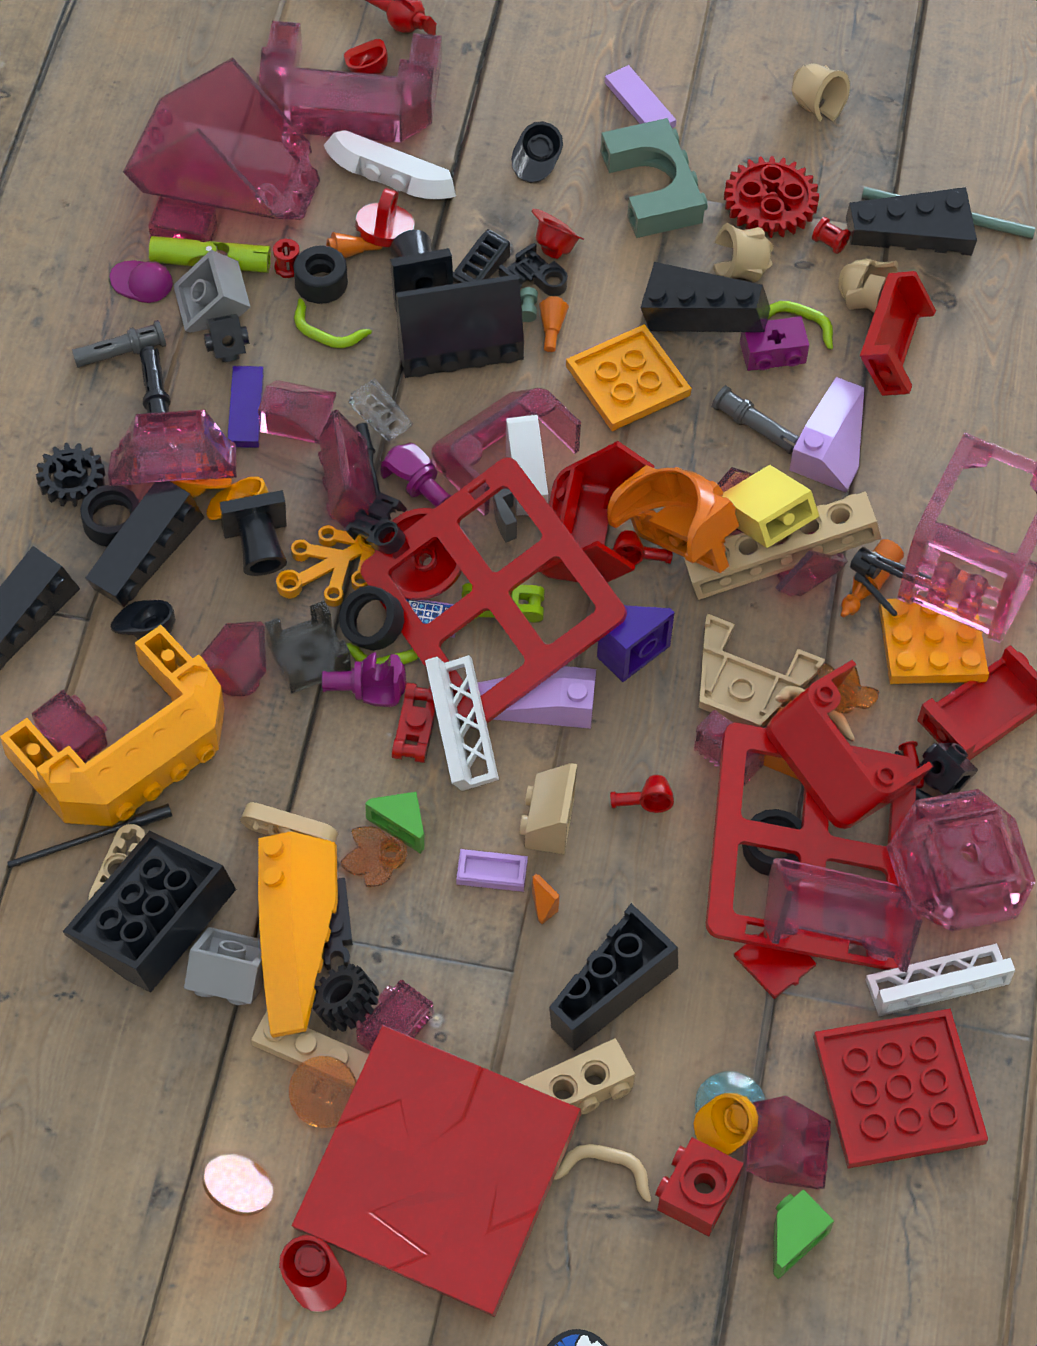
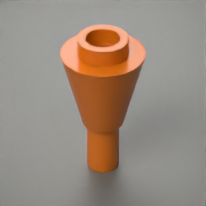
M332 232L331 238H327L326 246L336 249L344 258L368 250L382 249L381 246L368 243L361 237Z
M550 296L539 303L545 333L544 350L554 352L556 351L557 334H559L569 305L560 297Z

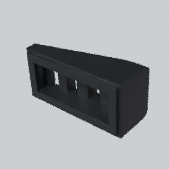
M487 229L453 272V281L463 283L489 279L499 269V266L510 257V242ZM484 254V255L488 256V257L491 258V259L489 260V259L485 258V257L482 256V255ZM474 263H476V264H478L479 266L483 267V269L477 267L476 265H474ZM469 271L470 273L477 276L476 279L467 275L466 272Z

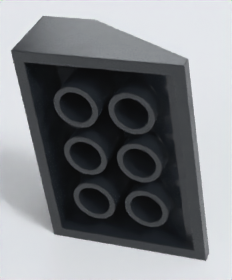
M518 274L396 293L398 350L405 378L423 377L428 374L454 372L460 369L481 368L486 365L524 360V331Z
M149 830L68 924L63 933L121 977L151 993L237 889L223 865Z

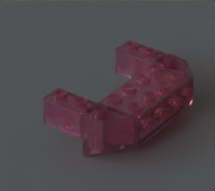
M272 21L267 47H262L259 73L261 107L285 132L331 137L335 132L346 130L369 140L400 143L432 124L442 63V36L413 33L409 60L400 59L397 76L299 68L302 51L301 24Z

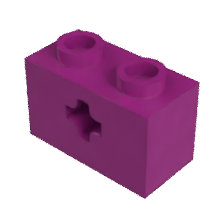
M802 316L768 320L765 332H741L740 345L747 371L767 370L782 366L793 367L807 362L809 341Z

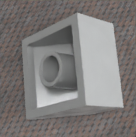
M210 250L173 285L184 329L189 333L208 329L206 319L237 314L240 317L251 307L238 261L213 250Z
M208 927L190 949L184 989L192 990L201 997L217 996L226 998L228 1002L235 1005L253 1003L260 993L264 981L260 939Z

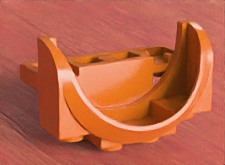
M645 465L613 492L608 504V522L610 526L618 528L624 522L631 519L634 530L639 537L681 555L691 563L696 562L718 573L723 572L729 567L725 555V537L739 527L734 504L728 498L722 497L723 491L716 482L709 481L695 472L678 467L655 469ZM664 507L658 513L655 510H653L655 508Z

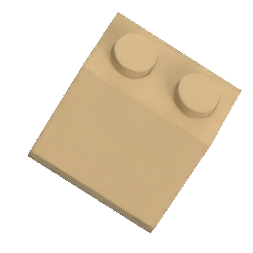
M569 763L537 773L534 786L528 785L525 805L530 806L529 816L522 815L519 835H525V848L565 854L575 799L577 764Z

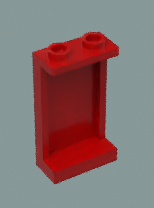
M916 271L888 273L860 353L863 363L882 396L910 394L912 383L903 368V364L918 319L921 317H932L936 312Z
M1011 645L1004 649L1003 655L999 660L988 667L989 676L987 682L967 681L938 702L931 698L921 706L917 721L938 743L952 742L960 745L967 752V759L969 761L1037 714V671L1029 664L1026 656L1021 652H1017Z

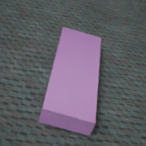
M629 65L605 76V84L639 124L668 118L671 127H676V119Z

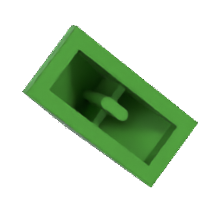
M417 792L371 798L365 803L367 820L418 853H422L424 850V831Z

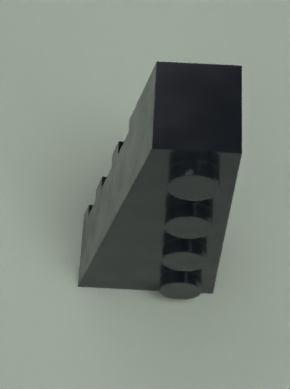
M966 187L849 203L846 223L848 230L851 231V245L882 248L899 246L905 247V250L917 251V248L932 249L937 253L954 251L961 252V255L972 256L977 237Z
M654 262L640 307L649 331L765 332L771 310L764 287L761 284Z
M159 475L85 577L92 588L123 608L129 601L133 600L145 583L204 519V515L191 494Z
M34 546L31 547L0 586V670L80 590L79 586L62 565Z
M632 903L624 911V916L617 925L614 924L606 934L607 938L598 950H594L586 959L587 963L579 974H575L549 1007L551 1028L574 1051L678 969V947Z

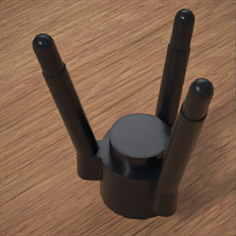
M866 547L860 548L850 563V568L856 572L854 579L863 584L894 617L897 616V611L868 580V577L875 579L881 570H884L901 579L904 578L905 573L928 583L933 581L931 576L885 558Z

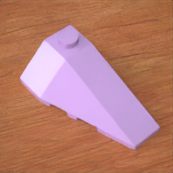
M838 377L835 378L808 420L793 448L790 471L847 493L859 468L864 387Z
M564 666L493 720L591 729L596 669ZM504 678L477 682L480 696Z

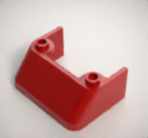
M619 441L561 470L554 480L549 500V506L607 583L635 569V564L604 545L609 524L608 504L610 498L622 483L645 465L654 468L653 464ZM561 559L553 560L538 571L548 578L578 583Z
M853 659L812 683L771 719L766 730L771 743L831 824L840 829L853 827L907 793L933 768L932 764L927 762L903 777L896 766L886 761L876 762L867 768L830 719L828 714L833 712L840 703L841 696L838 687H840L856 666Z

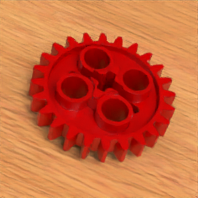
M760 156L757 164L749 159L747 160V168L739 164L737 172L732 171L730 180H726L724 191L725 209L730 210V218H737V226L747 224L746 230L760 227L763 231L768 232L769 238L773 237L774 232H778L781 237H784L785 230L794 235L796 234L797 227L805 229L806 221L812 222L813 214L817 213L819 193H817L818 184L813 183V175L805 176V167L796 170L797 162L795 161L790 165H786L785 158H782L778 163L771 156L769 162H765Z

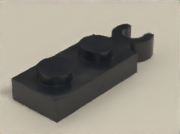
M337 878L338 904L336 913H332L329 924L331 929L329 941L324 944V948H327L324 952V965L327 970H331V959L336 956L343 958L346 968L350 964L349 951L344 947L353 945L345 878Z

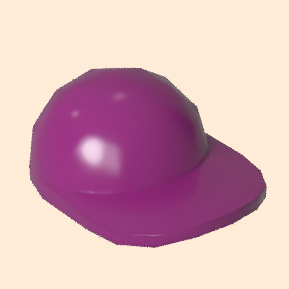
M124 261L116 264L110 273L111 286L116 293L139 302L151 303L159 301L169 294L173 286L172 276L167 267L158 262Z

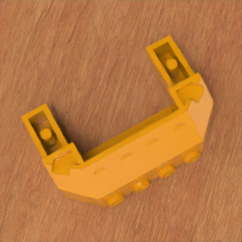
M162 625L136 641L135 647L139 664L171 697L172 703L90 761L84 763L70 746H67L58 753L28 718H25L0 736L6 757L64 823L113 826L119 821H125L135 813L138 807L147 801L150 802L158 798L163 789L173 782L183 780L191 769L200 763L209 761L216 751L219 750L225 710L221 685L204 659L199 654L192 658Z

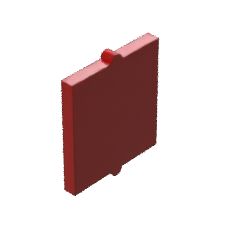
M764 930L758 935H753L764 937ZM745 944L734 953L737 961L773 999L791 985L797 986L799 979L817 964L809 955Z

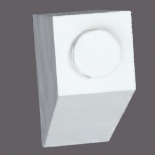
M538 415L506 418L505 455L517 461L548 503V488ZM514 497L516 515H528Z

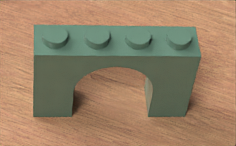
M668 118L601 133L600 153L609 173L640 166H649L662 170L672 179V183L661 190L629 197L627 217L636 238L703 223L704 210L708 209L707 198L698 189L697 175L695 171L690 170L687 152L681 150L678 132L675 128L672 129Z

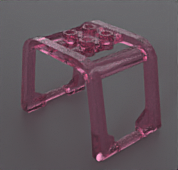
M965 432L917 526L909 549L897 599L909 605L912 603L982 632L988 635V639L1001 643L1037 577V562L1030 560L1037 546V513L1017 553L1007 552L970 536L971 534L936 521L963 469L987 467L992 457L1033 474L1030 486L1037 494V462ZM943 551L1006 579L1001 590L990 585L987 579L979 574L968 573L948 561H940L939 563L936 561ZM922 572L926 575L933 574L931 580H929L925 577L920 576L919 573ZM922 590L928 594L926 597H923L918 593ZM984 596L998 602L997 607L995 608L983 603L981 597ZM946 603L950 606L957 608V610L951 609L944 605ZM978 614L992 620L991 625L975 619L976 615Z

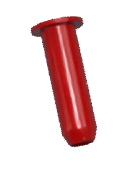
M908 741L899 745L898 749L903 751L904 756L911 758L918 767L920 764L916 752L918 743L916 741ZM924 779L916 785V788L920 789L924 786Z

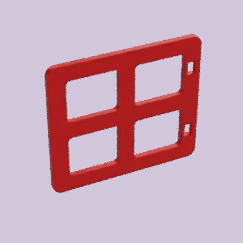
M509 457L500 459L405 530V542L410 546L409 550L396 559L392 554L377 551L363 562L360 569L361 575L368 586L382 588L399 600L404 610V624L401 633L425 667V660L434 657L440 658L444 663L449 662V659L441 649L442 643L483 612H492L521 652L525 661L522 666L480 696L486 723L493 720L621 625L627 616L625 606L517 461ZM486 482L490 489L475 500L471 493ZM502 489H509L540 530L542 538L498 572H493L461 529L460 521ZM440 540L472 584V591L430 623L424 624L392 580L391 573L432 541ZM561 559L595 604V611L553 643L545 644L511 597V593L553 560ZM380 601V603L382 604V606H383V607L385 608V610H386L385 604H383V603ZM456 670L450 671L451 683L460 688L464 682ZM466 696L462 697L457 706L458 714L465 718L468 717L474 707L472 699ZM475 717V719H474L473 722L476 723V724H478V723H477V719H476V717Z
M742 723L728 725L722 738L706 913V929L708 933L718 939L883 970L902 967L907 959L916 786L890 803L887 846L832 836L828 831L829 820L805 787L801 829L747 820L741 815L746 753L753 752L778 758L783 757L769 740L767 728ZM850 745L867 768L876 762L886 761L896 766L903 777L917 769L915 762L907 756ZM743 844L794 854L798 857L794 924L744 916L734 912L733 900L738 845ZM827 861L878 870L885 874L881 941L829 932L822 928ZM747 924L764 927V937L746 934ZM849 944L867 947L866 956L848 953Z

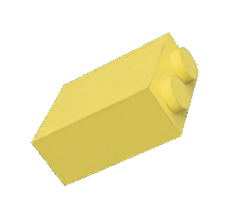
M771 465L723 492L722 496L728 498L735 506V515L739 524L738 529L766 548L819 517L812 491Z

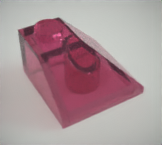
M281 380L270 383L266 386L258 408L260 432L320 444L336 398V392Z
M261 621L226 623L200 655L221 685L223 693L229 696H248L259 687V680L266 673L265 625Z

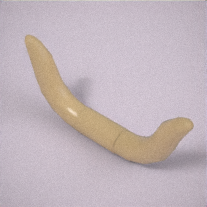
M786 686L775 696V700L777 702H786L789 698L795 699L804 689L796 686ZM836 708L828 716L846 739L854 741L855 738L847 719Z
M594 1144L577 1146L563 1158L554 1177V1180H557L567 1175L576 1162L584 1158H595L621 1164L629 1168L634 1174L637 1190L645 1201H651L647 1171L641 1161L631 1153L615 1148Z

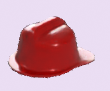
M532 209L531 212L539 220L535 237L536 242L541 245L542 252L545 255L558 259L562 254H569L579 239L584 240V238L578 236L568 225L542 210Z

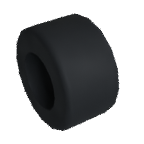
M324 245L312 246L303 250L296 257L293 264L295 289L302 298L308 302L324 304L337 300L345 293L348 285L347 265L345 258L339 251ZM321 272L329 274L324 277L312 276L313 274Z

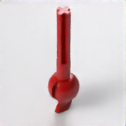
M365 0L385 11L389 24L396 31L410 33L417 29H423L431 38L436 34L437 23L430 16H425V9L420 0Z

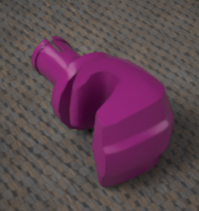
M410 442L397 445L388 451L380 468L383 479L394 473L409 481L406 492L411 497H417L422 494L435 508L451 497L435 481L438 474L437 470L434 468L429 457L416 444Z
M373 652L363 661H355L352 671L322 672L323 692L352 691L355 694L356 700H363V703L380 707L396 706L404 694L407 684L405 666L401 662L400 657L395 654H391L383 664H376V652Z

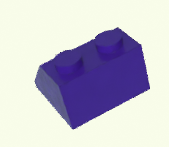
M624 605L627 610L625 621L598 641L597 658L622 682L626 681L670 647L675 614L670 608Z

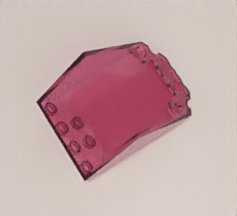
M233 57L159 99L123 171L130 181L146 194L272 219H303L307 212V206L310 205L314 196V190L320 182L317 169L312 167L309 154L312 153V149L308 139Z

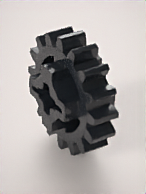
M68 443L64 444V450L53 447L54 454L51 456L44 453L42 455L44 463L37 464L38 473L36 474V479L41 494H47L51 503L58 498L60 506L63 507L67 501H72V505L76 507L78 500H83L98 486L105 485L103 476L106 473L101 456L99 454L94 455L93 448L91 447L83 451L81 443H78L74 449H70ZM88 468L91 469V474H90V476H88V471H87ZM52 473L54 474V475H53V476H54V481H53V482L51 481V475H52Z

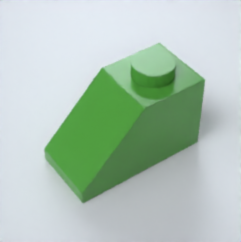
M804 1189L795 1197L792 1194L787 1195L776 1207L778 1212L774 1222L773 1274L777 1279H780L831 1232L834 1220Z

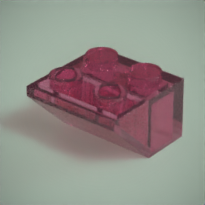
M788 1096L753 1102L758 1114V1128L748 1143L746 1170L770 1183L818 1190L825 1189L831 1121Z

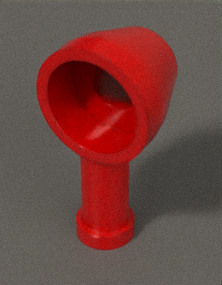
M632 530L622 531L613 546V551L635 565L639 564L643 559L664 561L671 564L673 552L670 550L643 546L637 533Z
M661 775L650 776L646 780L641 792H610L611 808L641 805L646 811L661 813L671 809L674 804L673 791L667 779Z

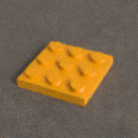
M645 324L566 359L567 369L611 431L691 396L692 388Z
M976 597L886 599L897 611V616L895 617L879 603L890 684L987 682L989 672Z

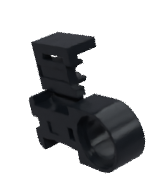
M535 243L528 245L518 252L515 262L507 268L504 265L499 266V277L518 274L520 289L524 282L527 280L532 282L533 278L534 284L549 296H559L567 289V272L557 262L553 261L548 264L536 253L537 244ZM550 277H558L562 282L558 285H550L546 280Z
M380 492L367 510L369 515L364 509H359L354 515L356 520L353 523L349 522L345 530L354 540L358 535L366 538V541L380 552L385 554L395 553L403 546L405 534L396 523L390 521L392 519L390 514L396 513L395 510L406 512L407 508L400 500ZM395 532L392 540L383 543V539L387 534Z

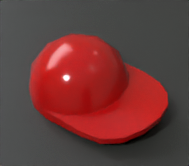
M374 39L347 50L344 53V60L354 76L363 80H371L383 74L388 64V53L384 41Z
M302 1235L293 1238L284 1246L280 1255L279 1268L285 1283L302 1307L310 1311L324 1312L335 1308L343 1301L347 1292V1279L333 1251L323 1239L312 1235Z

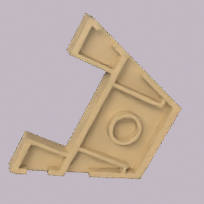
M707 614L698 708L736 723L763 728L777 714L780 706L785 707L793 699L789 698L786 702H777L775 696L786 686H796L803 689L824 666L825 659L797 649L786 675L724 652L734 631L735 624Z

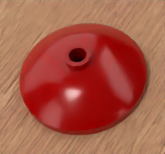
M433 508L412 509L400 514L392 521L404 532L431 512ZM395 532L387 534L383 539V543L392 540ZM434 540L391 573V578L406 599L425 600L436 597L448 590L460 577L462 571L441 541ZM405 542L403 546L397 552L392 553V555L396 559L404 552L409 550L410 546L407 544V542ZM426 558H432L428 565H423Z

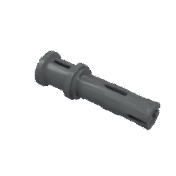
M156 320L153 325L140 329L132 327L127 330L126 334L72 349L77 368L132 351L138 355L141 349L147 346L154 347L160 345L165 347L166 341L160 322Z
M725 385L713 400L712 407L716 410L720 409L731 416L737 424L749 426L784 449L788 454L793 452L794 446L786 442L784 438L796 444L799 436H796L755 409L754 404L748 399L740 398L731 391V388Z

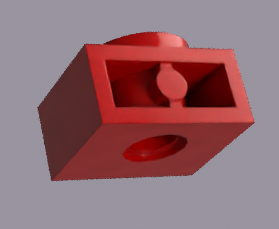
M691 1137L686 1148L681 1145L678 1148L671 1163L672 1166L676 1167L671 1177L664 1176L655 1193V1196L659 1197L657 1210L709 1237L741 1176L744 1163ZM699 1183H705L713 1191L709 1194H703L698 1192L694 1186Z

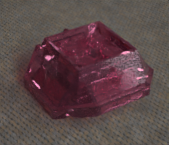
M205 409L135 414L126 434L119 442V447L111 452L108 470L109 486L195 479L237 478V447L234 442L226 438Z
M979 789L915 800L887 846L906 910L918 916L922 915L950 931L1016 919L1036 882L1015 818ZM961 852L969 854L973 862L964 859Z

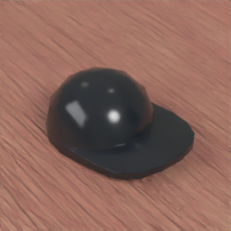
M541 121L528 125L521 133L513 150L511 162L516 176L522 181L529 183L539 182L547 178L552 172L563 148V138L559 130L551 123Z
M163 600L135 601L117 614L111 623V630L118 634L134 635L139 640L162 625L170 634L176 621L173 607Z

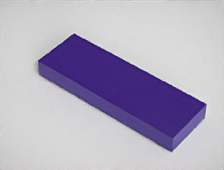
M233 366L227 437L228 447L259 448L264 380L263 366Z

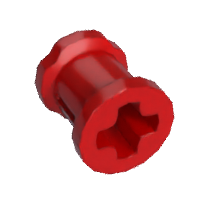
M823 217L813 231L812 240L823 242L833 248L832 251L838 254L847 245L851 231L848 229L842 230L830 223L829 218Z
M281 239L273 246V255L277 259L274 269L276 274L282 278L294 277L293 264L300 252L296 241ZM285 247H287L288 255H285ZM286 262H289V270H287Z

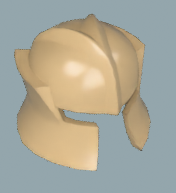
M803 65L793 76V97L801 107L814 113L819 122L822 120L820 112L833 122L843 110L849 97L850 82L848 75L844 71L831 70L827 65ZM824 99L825 102L819 108L820 101Z
M729 223L722 226L714 243L733 248V258L729 262L714 264L713 267L716 275L733 279L743 278L751 282L759 281L763 273L772 266L770 256L773 250V244L764 236L765 232L762 228L741 230Z
M866 258L856 260L852 264L844 266L839 276V290L846 300L848 309L866 308L875 313L888 273L898 272V262L896 260L878 262Z

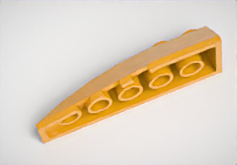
M290 831L258 838V904L261 958L270 1035L273 1038L306 1032L316 994L314 985L317 973H321L324 961L321 958L325 942L329 941L331 933L329 924L332 913H336L338 904L337 845L332 841Z

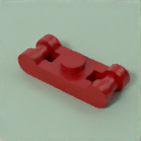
M407 682L396 738L392 748V758L402 760L403 757L415 758V762L425 763L436 714L431 686L427 689L417 687L416 683ZM415 700L426 701V707L414 706ZM408 740L418 743L417 745L406 744V741Z

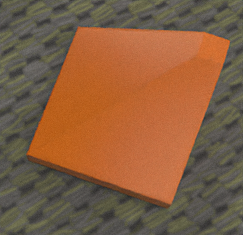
M535 874L532 876V895L538 921L544 924L558 912L559 894L539 874Z

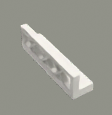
M468 655L446 663L438 657L425 660L452 784L461 791L499 780L472 658ZM465 667L467 677L459 688L451 683L449 672ZM468 687H470L471 694L466 692ZM463 696L472 699L474 705L467 718L458 714L457 706ZM475 717H476V719H477V723H478V724H476V723L473 722L474 719H475ZM460 720L464 722L462 727L460 725ZM470 726L478 729L480 732V739L474 748L465 745L463 738ZM482 747L484 750V755L480 753ZM466 750L471 752L469 757H467ZM478 756L486 761L488 773L472 778L470 767Z
M996 943L866 976L865 980L878 1016H883L1009 985L1015 968L1011 958L1003 960ZM991 955L992 963L974 967L978 958ZM955 965L962 969L941 975L945 966ZM922 973L930 977L908 983L913 974ZM890 981L897 986L879 990L877 983Z

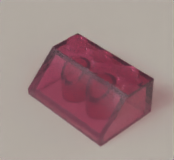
M336 409L331 412L319 437L321 451L318 452V456L324 467L325 476L322 477V482L328 493L329 502L326 503L328 514L333 520L336 519L346 528L349 522L353 523L356 520L354 515L359 509H364L369 515L367 510L375 501L376 495L366 438Z

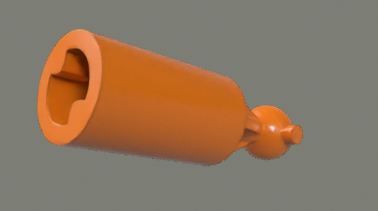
M882 539L873 550L897 563H900L904 557L901 547L888 539ZM881 570L875 579L868 577V580L879 591L891 574ZM854 577L852 594H848L841 603V616L843 618L849 614L854 615L861 607L860 601L872 595Z

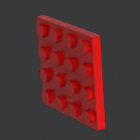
M951 1008L816 1031L813 1038L848 1169L987 1144V1132Z

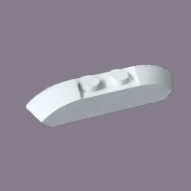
M346 130L333 133L324 144L327 153L337 164L371 181H377L397 191L424 199L440 200L456 197L451 174L445 168Z

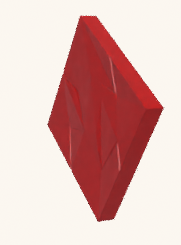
M382 1025L296 1214L292 1227L307 1235L319 1237L329 1245L495 1317L582 1114L581 1108Z

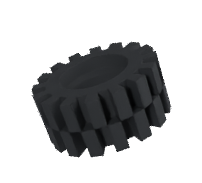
M348 964L346 968L344 965L338 966V972L332 969L328 972L330 976L327 979L323 976L319 980L322 984L321 986L315 985L316 994L312 1009L328 1028L330 1027L333 1031L339 1029L343 1032L346 1031L347 1025L350 1029L357 1027L356 1022L358 1020L361 1023L367 1020L364 1015L366 1013L370 1015L373 1013L374 1009L371 1005L378 1004L376 996H379V991L361 967Z

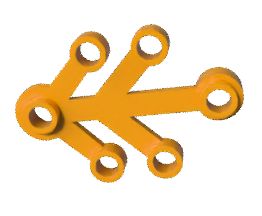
M326 525L318 531L319 543L322 546L309 544L305 540H296L292 543L291 554L294 560L302 562L311 557L322 559L323 561L300 573L294 570L280 572L276 578L277 591L281 596L288 599L295 598L301 593L303 586L333 571L330 584L324 590V601L331 607L341 605L343 602L342 587L349 563L359 556L361 557L358 571L354 572L351 576L352 588L357 590L360 587L368 586L366 582L359 584L356 581L364 579L360 571L361 566L366 559L374 554L375 549L368 545L366 538L358 535L354 540L346 531L337 530L333 526ZM326 534L333 535L331 538L323 537ZM337 542L351 545L344 550L330 548ZM299 548H303L306 550L302 553L296 552V550ZM288 585L294 586L293 588L289 589L285 588ZM333 593L339 595L337 598L329 597V595Z

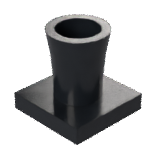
M407 230L395 237L391 244V254L394 258L390 259L396 312L397 292L454 284L452 254L449 248L432 251L430 237L421 230Z
M283 490L220 502L224 538L241 537L243 572L250 576L267 575L277 572L287 565V560L275 531L277 528L287 527L286 503Z

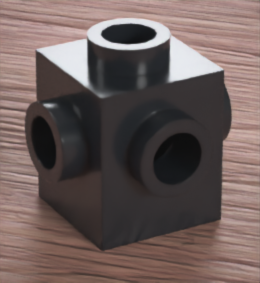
M231 314L206 319L209 333L204 334L207 352L213 351L214 357L216 359L221 358L222 362L240 359L239 354L246 353L244 345L250 343L246 326L241 327L238 315ZM225 336H231L228 342H222Z
M952 742L934 743L923 753L922 757L924 760L917 767L919 768L927 762L932 764L933 768L923 779L931 788L939 790L943 795L958 794L978 771L967 759V752L960 745Z

